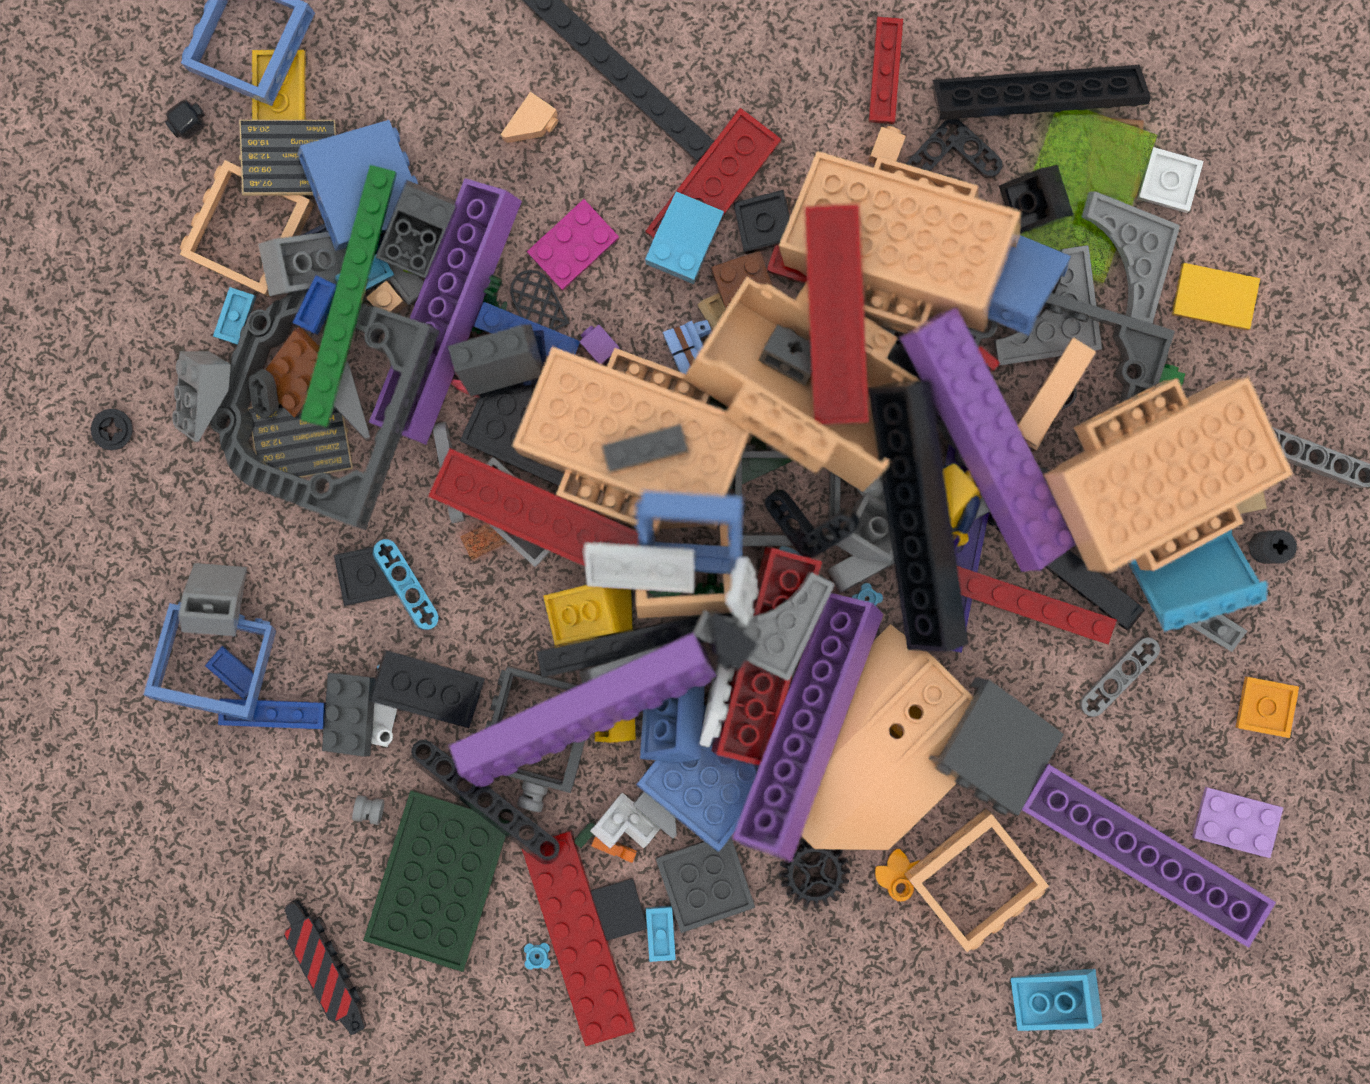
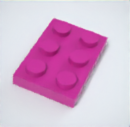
M583 199L535 243L527 253L563 291L619 239V236Z

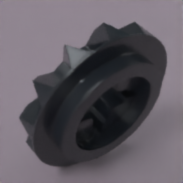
M117 409L101 411L94 417L91 424V435L95 443L101 448L111 451L122 449L123 446L130 442L134 432L132 420L125 412ZM115 422V427L122 429V431L114 433V437H111V433L102 430V428L111 427L112 423Z

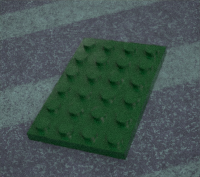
M411 789L363 941L464 972L506 836L467 806ZM498 817L499 821L503 824L511 822L509 819Z

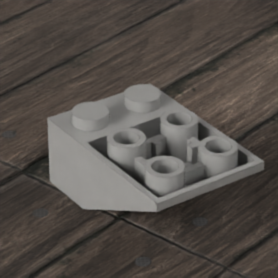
M180 351L179 360L176 362L178 384L174 388L176 410L173 412L172 420L175 428L194 442H199L229 390L231 364L210 351Z
M194 563L182 595L179 611L182 632L236 636L247 567Z

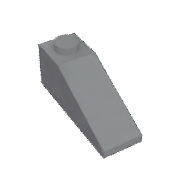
M346 362L334 407L365 441L371 440L351 369L349 363Z
M1223 614L1211 617L1205 621L1188 624L1233 652L1247 632V630Z

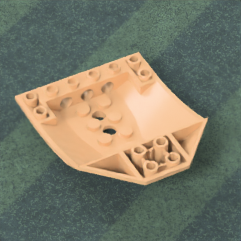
M891 624L873 641L802 831L801 837L813 849L889 850L956 785L954 782L956 778L951 774L947 776L935 769L937 764L931 761L929 757L930 755L940 757L971 703L973 696L927 651L907 650L905 635ZM910 706L920 708L922 716L919 720H914L909 716L908 710ZM898 724L903 728L904 734L902 738L894 739L890 736L889 728L891 725Z

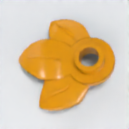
M897 848L889 855L887 866L879 865L875 867L876 880L880 886L888 889L891 898L900 902L906 901L912 896L914 886L905 876V873L921 860L910 863L904 852ZM903 883L904 890L897 892V885Z

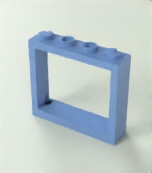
M208 0L204 6V14L200 23H197L194 27L193 38L189 46L183 51L181 64L194 74L272 106L315 12L308 3L301 0H272L294 10L258 87L200 63L228 0Z
M642 491L641 501H636L635 517L637 518V531H639L638 545L642 547L694 550L695 572L731 574L732 570L736 567L737 558H742V497ZM653 518L729 523V547L655 542Z
M181 602L178 605L169 603L144 695L149 699L252 721L276 633L275 628L270 625V622L260 618H255L253 622L244 620L245 616L239 615L237 630L264 636L245 706L161 688L179 625Z

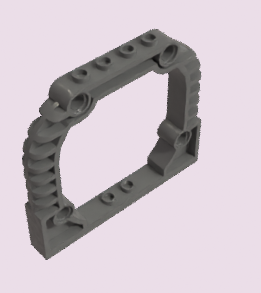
M309 289L292 292L283 299L276 300L266 311L255 310L247 318L246 324L241 329L237 348L231 356L229 390L210 424L212 429L220 434V446L224 451L229 468L243 483L313 512L366 530L440 331L428 324L362 303L355 330L365 333L364 339L368 346L387 354L392 369L401 373L391 403L385 409V419L381 429L378 430L375 436L376 444L365 473L354 470L348 475L338 478L320 472L312 476L310 480H306L271 467L257 457L248 442L253 429L252 415L248 411L251 402L249 377L258 370L263 369L270 348L279 346L284 342ZM267 321L266 327L262 329L264 322ZM385 333L384 340L379 343V337ZM230 419V424L226 427V423ZM329 482V489L324 493V486Z
M1055 293L1050 294L1044 304L1048 306L1047 311L1061 315L1065 311L1073 314L1072 318L1078 321L1087 322L1090 319L1115 327L1112 338L1117 344L1122 357V361L1117 365L1115 372L1116 378L1123 384L1119 403L1159 383L1175 333L1174 330ZM988 318V329L985 333L967 327L977 347L980 340L995 334L998 325L996 321ZM1130 365H1133L1137 371L1133 379L1127 375V368ZM934 404L936 423L942 436L955 449L957 463L967 468ZM1039 467V469H1040L1042 475L1045 474V473H1047V472H1049V471H1051V470H1048V469Z

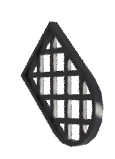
M526 270L519 273L511 283L510 293L520 317L524 318L520 311L521 308L528 311L525 318L529 320L531 312L539 314L540 317L537 324H541L543 316L551 318L552 321L549 329L554 331L570 324L547 277L536 270ZM531 273L540 275L538 283L529 281ZM527 274L526 279L520 278L522 275ZM543 278L546 280L549 287L541 285ZM517 280L524 282L522 291L514 289V284ZM527 284L536 286L534 295L524 293ZM539 288L548 290L546 299L537 297ZM513 292L520 294L518 302H516ZM551 292L557 303L549 301ZM523 296L532 298L529 307L520 305ZM535 300L544 303L541 312L532 309ZM547 304L556 307L553 316L544 313ZM559 308L565 320L557 317ZM555 320L563 323L553 328Z

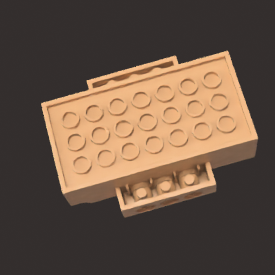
M817 151L779 244L784 265L808 276L804 206L859 203L864 317L876 325L907 334L938 313L957 308L967 327L984 332L988 323L989 305L1006 263L1010 247L1016 248L1020 238L1021 212L980 200L977 185L879 156L874 168Z
M746 277L683 378L728 406L729 409L724 415L726 418L815 474L824 467L862 492L885 471L890 462L886 458L879 462L868 388L894 382L920 381L886 359L897 337L864 317L869 422L820 425L814 421L812 375L804 386L759 361L762 351L777 325L790 328L800 337L811 340L808 281L795 300H793L773 286L758 284L749 277Z
M552 347L513 447L519 455L564 473L556 494L557 496L599 515L637 529V518L635 517L636 501H641L642 491L727 496L746 445L750 444L753 434L724 416L726 411L710 406L709 403L712 396L683 379L686 375L684 373L614 348L609 363L605 367ZM681 424L688 452L609 473L602 445ZM653 518L655 536H658L664 519ZM692 521L715 531L719 524L717 522Z
M1249 377L1219 381L1186 398L1178 379L1162 381L1075 426L1074 429L1085 451L1043 474L1088 571L1111 572L1133 559H1136L1140 570L1155 571L1243 524L1244 522L1236 507L1237 504L1293 475Z

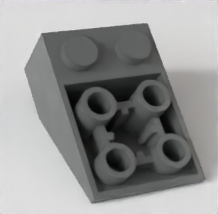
M406 180L376 258L426 278L456 207L455 200Z

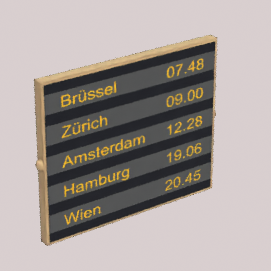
M239 120L241 151L239 160H241L242 196L313 195L297 155L300 145L335 136V120Z
M278 403V410L267 418L258 416L253 407L248 408L253 419L252 447L257 457L271 467L301 478L314 476L320 472L332 473L353 469L347 436L348 428H346L345 418L335 407L333 408L328 428L301 421L302 412L298 416L293 417L280 403Z

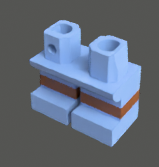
M707 320L694 324L690 321L685 325L663 332L664 339L679 372L687 373L703 347L700 339L712 333Z

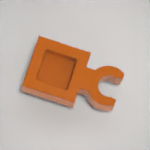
M596 836L591 845L594 848L613 856H618L633 863L637 850L621 845L619 842H616L609 848Z

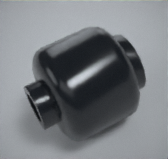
M182 100L166 112L167 120H165V123L176 138L190 139L205 127L202 118L206 114L197 102L192 105L189 101Z

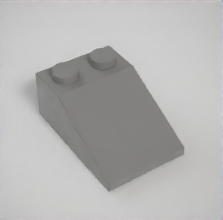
M328 232L272 239L258 244L269 296L307 290L310 288L315 275L337 285L334 278L341 272L346 248L335 251Z

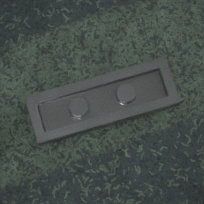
M681 424L602 445L609 473L688 452Z

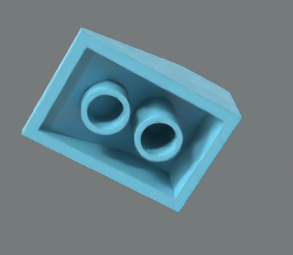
M675 192L645 258L646 265L694 284L724 211Z
M1095 969L1068 970L1011 978L1018 1031L1095 1029L1103 1022Z

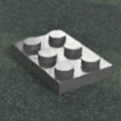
M328 673L322 751L363 757L371 755L374 702L369 701V696L375 677Z

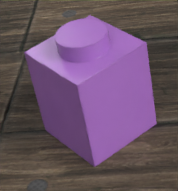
M600 325L595 328L590 326L581 334L583 339L579 341L580 344L597 364L604 366L609 362L614 348L620 350V347Z

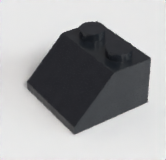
M1058 165L1037 169L999 185L1005 207L1021 212L1020 234L1074 215Z

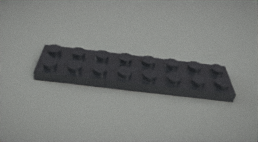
M1140 64L935 79L932 84L940 120L1095 108L1108 109L1122 106L1135 107L1138 105H1149L1151 97Z

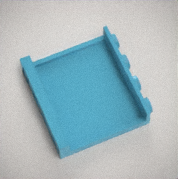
M1232 529L1155 571L1140 570L1136 559L1128 562L1164 631L1178 629L1187 624L1205 621L1217 615L1231 613L1237 609L1267 601L1268 583L1258 580L1232 536Z

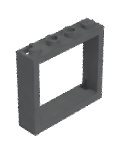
M747 444L733 479V496L742 497V458L790 457L769 444L766 445V449H755V445ZM829 471L828 519L840 512L841 478ZM830 530L823 532L826 538H834ZM743 532V546H794L784 532ZM816 539L807 545L815 546L817 543Z
M507 666L506 671L501 670L497 685L501 686L499 696L494 695L490 710L495 712L492 721H487L485 729L502 722L514 676L568 691L580 685L550 676L542 678L539 673ZM585 741L573 742L563 780L518 768L515 773L506 776L571 793Z

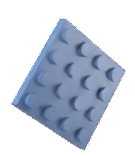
M704 705V707H703V721H704V715H705V710H706V706H705V705ZM713 737L710 747L701 745V759L685 762L655 760L636 786L714 850L719 852L735 832L760 766L716 755L711 751L715 738Z

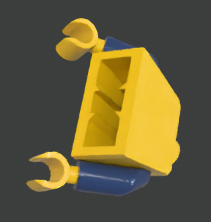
M951 464L950 466L943 465L951 527L953 529L957 528V531L952 532L953 540L957 538V535L959 536L960 541L957 544V547L965 545L969 540L967 533L976 518L981 504V494L975 486L976 483L969 470L964 473L956 464Z

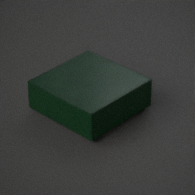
M590 820L576 836L574 843L580 848L593 836L591 829L596 824L594 820Z

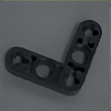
M958 119L945 120L906 163V165L910 166L912 163L918 165L924 157L932 165L926 162L921 169L931 171L953 149L984 178L990 179L997 176L1003 165L1001 158ZM955 125L957 127V136L952 134L946 140V143L950 145L946 146L945 142L936 136L939 134L943 138L948 131L946 126L953 127ZM965 143H975L978 147V152L975 155L966 154L964 151ZM929 144H938L941 147V154L937 157L930 156L927 152ZM982 151H984L986 154L983 156V158L987 162H991L993 160L996 163L994 165L996 171L992 169L986 171L984 169L986 167V163L982 159H980L978 163H976L974 160H976L981 155Z
M782 489L774 490L765 500L767 511L797 551L807 558H814L851 536L860 526L858 514L850 509H844L816 527H813L791 496ZM779 500L781 504L777 505L775 501ZM789 519L796 520L800 528H793L789 523ZM843 521H844V522H845V521H848V522L850 523V524L845 525V526L842 527L841 529H840V527H839V525H840ZM823 529L830 530L834 538H826L823 534ZM816 539L817 543L814 547L807 545Z

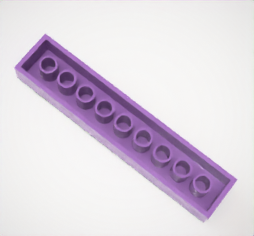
M464 179L456 199V207L410 316V319L428 324L440 331L402 432V436L427 445L455 373L448 346L468 340L486 294L483 291L490 283L489 277L494 274L522 202L506 190ZM392 366L369 423L379 427L383 425L385 409L391 403L401 373L393 370Z
M954 308L938 313L900 337L921 379L930 380L933 402L1020 570H1041L1076 543L1048 484L958 309Z
M830 593L805 646L732 839L745 847L790 862L792 861L883 617V613L873 603Z
M693 633L460 740L449 747L459 775L475 786H486L491 784L494 778L515 773L518 767L539 762L542 756L563 751L566 745L570 743L585 741L594 732L609 730L618 721L633 719L642 710L657 708L662 705V701L668 698L681 697L692 687L705 686L711 682L712 678L716 677V673L705 648Z
M1049 764L1045 767L1022 808L1029 815L1248 948L1276 903Z

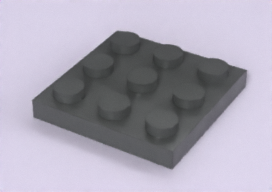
M732 837L728 839L719 852L714 850L705 841H701L656 857L681 933L755 908Z

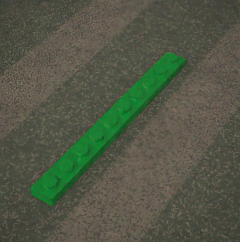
M373 165L369 166L300 420L303 422L329 427L396 180V171Z

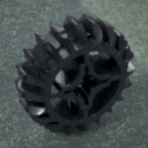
M802 838L800 839L802 847L800 849L796 847L792 861H780V866L787 868V870L779 871V876L788 878L781 882V886H791L786 891V895L792 896L796 893L794 897L795 903L800 902L804 898L803 906L806 908L809 906L810 900H813L814 908H819V900H823L824 905L829 906L827 900L829 896L834 901H837L838 897L834 892L836 890L842 894L845 892V889L839 884L849 883V879L842 875L850 873V869L841 867L848 863L846 857L838 859L843 853L842 850L832 852L833 849H813L810 845H806L805 840ZM810 852L822 853L812 862L800 858ZM829 857L835 863L836 873L834 880L824 873L826 861ZM795 865L805 873L800 888L793 880ZM819 867L818 871L822 877L816 878L814 875V878H810L811 875L807 868ZM817 883L829 886L821 892H807L808 889H811Z

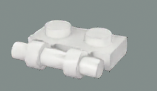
M748 557L737 558L736 567L731 572V589L726 595V604L731 609L735 618H738L737 626L740 628L748 627L749 620L752 619L754 612L752 608L753 600L757 598L758 594L757 579L755 578L756 572Z

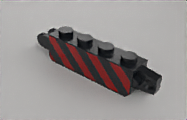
M299 899L292 900L284 908L285 915H287L290 923L284 937L328 1020L333 1022L340 1020L350 1035L356 1034L367 1026L361 1011L362 1000L364 999L363 994L358 986L354 987L349 979L351 972L346 963L341 964L337 956L339 950L336 943L332 939L329 940L324 931L327 928L323 919L320 916L316 917L315 913L309 915L306 907L303 906Z

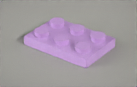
M1205 787L1192 837L1271 858L1283 807Z

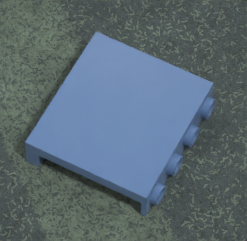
M390 120L300 145L297 155L335 251L345 249L349 243L370 165L393 170L397 173L381 233L386 232L405 181L409 180L418 184L416 177L410 174L408 156L405 151H401L399 133L395 127L392 128Z
M1020 235L1016 248L1010 247L1003 271L993 292L988 309V318L1026 335H1030L1038 314L1061 276L1064 277L1066 275L1071 256Z

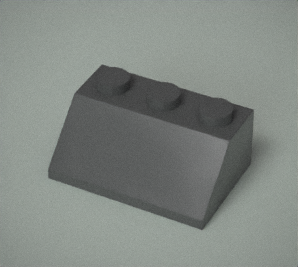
M531 324L516 326L448 346L455 373L470 396L540 378L543 371L542 361Z

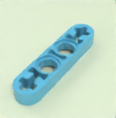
M389 539L378 541L373 547L372 554L414 624L422 630L434 628L438 622V613L398 547ZM382 544L384 547H391L389 555L392 560L396 556L399 559L398 562L391 564L388 568L384 564L388 563L389 560L385 555L380 556L378 553L381 551L380 545ZM396 566L405 569L406 576L402 581H396L392 578L391 572ZM410 588L416 589L419 592V600L416 603H409L405 598V593ZM425 602L427 606L421 608L424 613L432 614L433 617L429 619L431 624L421 623L419 620L422 618L421 612L417 610L414 613L412 608L420 606Z

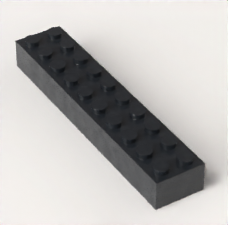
M930 380L894 382L871 387L868 390L879 462H882L885 458L890 461L881 477L907 650L950 652L967 645L968 637Z

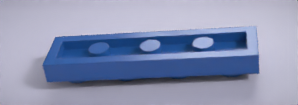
M482 302L473 327L492 334L516 326L531 324L533 331L544 330L545 353L547 357L552 347L573 355L576 354L580 344L579 340Z
M219 699V701L245 706L247 700ZM258 700L252 721L219 714L218 725L324 729L326 702Z

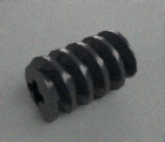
M1284 530L1259 532L1251 538L1249 543L1251 556L1257 562L1263 564L1286 563L1295 556L1297 551V541L1294 536Z

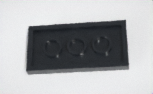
M384 649L369 701L470 728L485 678Z

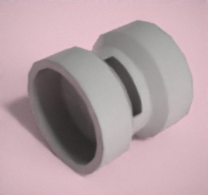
M523 781V794L518 798L517 806L530 811L542 812L544 805L542 799L547 794L549 787Z
M358 795L354 804L352 820L357 822L369 820L371 824L380 825L384 809V799L376 798L370 800L366 796Z

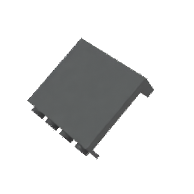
M975 677L970 685L977 690L975 696L940 757L930 755L929 759L937 764L935 769L947 776L953 775L956 778L954 781L956 784L965 789H973L975 797L986 803L988 801L993 803L992 808L1004 816L1007 813L1019 816L1064 734L991 680Z

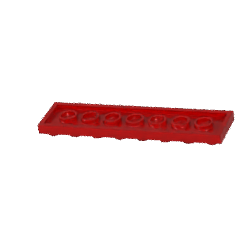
M859 203L804 206L814 421L820 425L869 422Z
M451 448L448 450L428 497L583 566H585V543L640 546L638 545L639 532Z
M569 830L552 836L558 841L560 846L558 858L552 864H542L522 849L586 1047L635 1032L636 1027L601 925L577 845L574 843L573 832ZM543 845L540 848V852L544 856H551L555 852L554 848L550 845Z

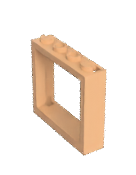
M224 160L222 166L219 165L214 173L215 181L212 188L208 189L203 196L204 204L200 213L197 212L192 219L191 226L193 228L189 236H185L182 240L180 255L271 298L267 288L265 273H263L258 283L195 253L231 175L235 174L242 178L241 167ZM279 195L296 203L280 238L300 236L315 204L301 195Z
M664 519L660 529L704 526L687 520ZM719 523L721 546L729 547V523ZM723 574L724 594L647 598V590L636 589L638 619L701 615L703 610L732 613L726 604V595L730 591L732 584L731 574Z
M986 808L905 873V876L966 952L980 947L984 942V938L991 933L1001 930L1005 921L1022 913L1026 904L1031 900L1039 899L1045 893V889L1049 887ZM992 827L1034 881L964 937L922 883Z

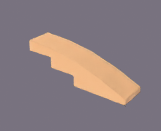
M1075 338L1070 340L1060 359L1053 366L1043 385L1038 389L1017 424L1024 440L1037 446L1096 351Z

